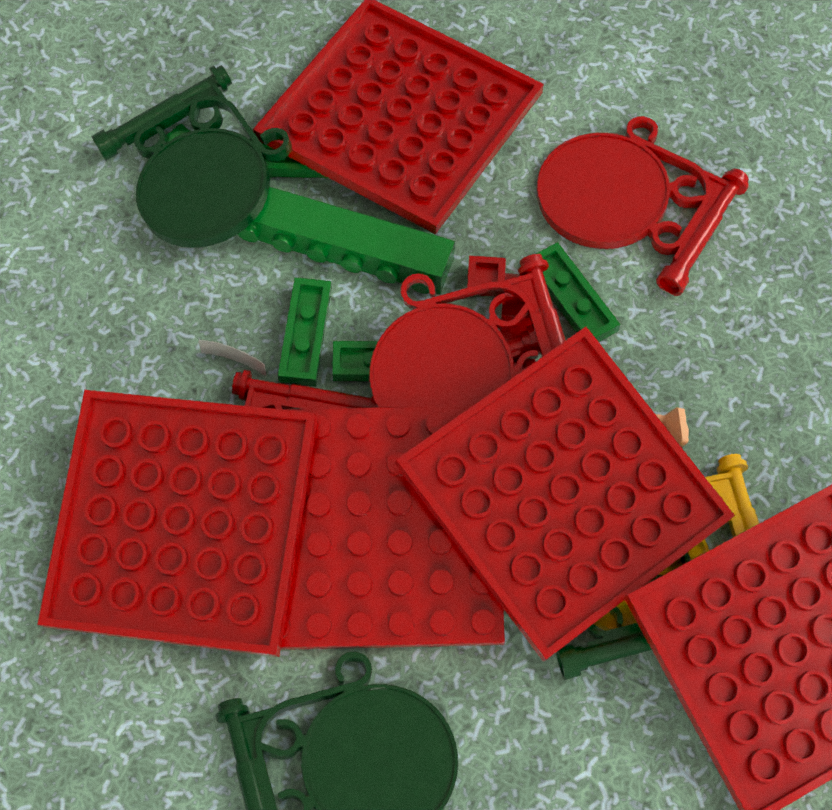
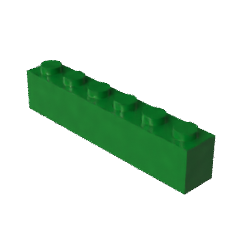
M273 187L269 188L267 200L258 216L247 228L238 234L245 241H261L273 245L274 248L281 252L289 253L295 251L305 254L308 258L318 263L332 262L341 265L345 270L352 273L362 271L375 275L385 283H403L412 274H423L432 280L435 285V293L439 295L442 292L453 263L455 250L454 240ZM422 283L411 285L415 291L429 294V289L426 285Z

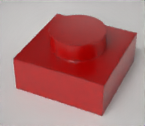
M469 255L467 288L487 282L504 281L506 258ZM490 291L478 295L496 297L503 294V292Z

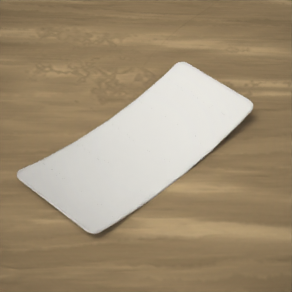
M199 340L201 353L235 360L266 376L265 365L249 354L224 344Z

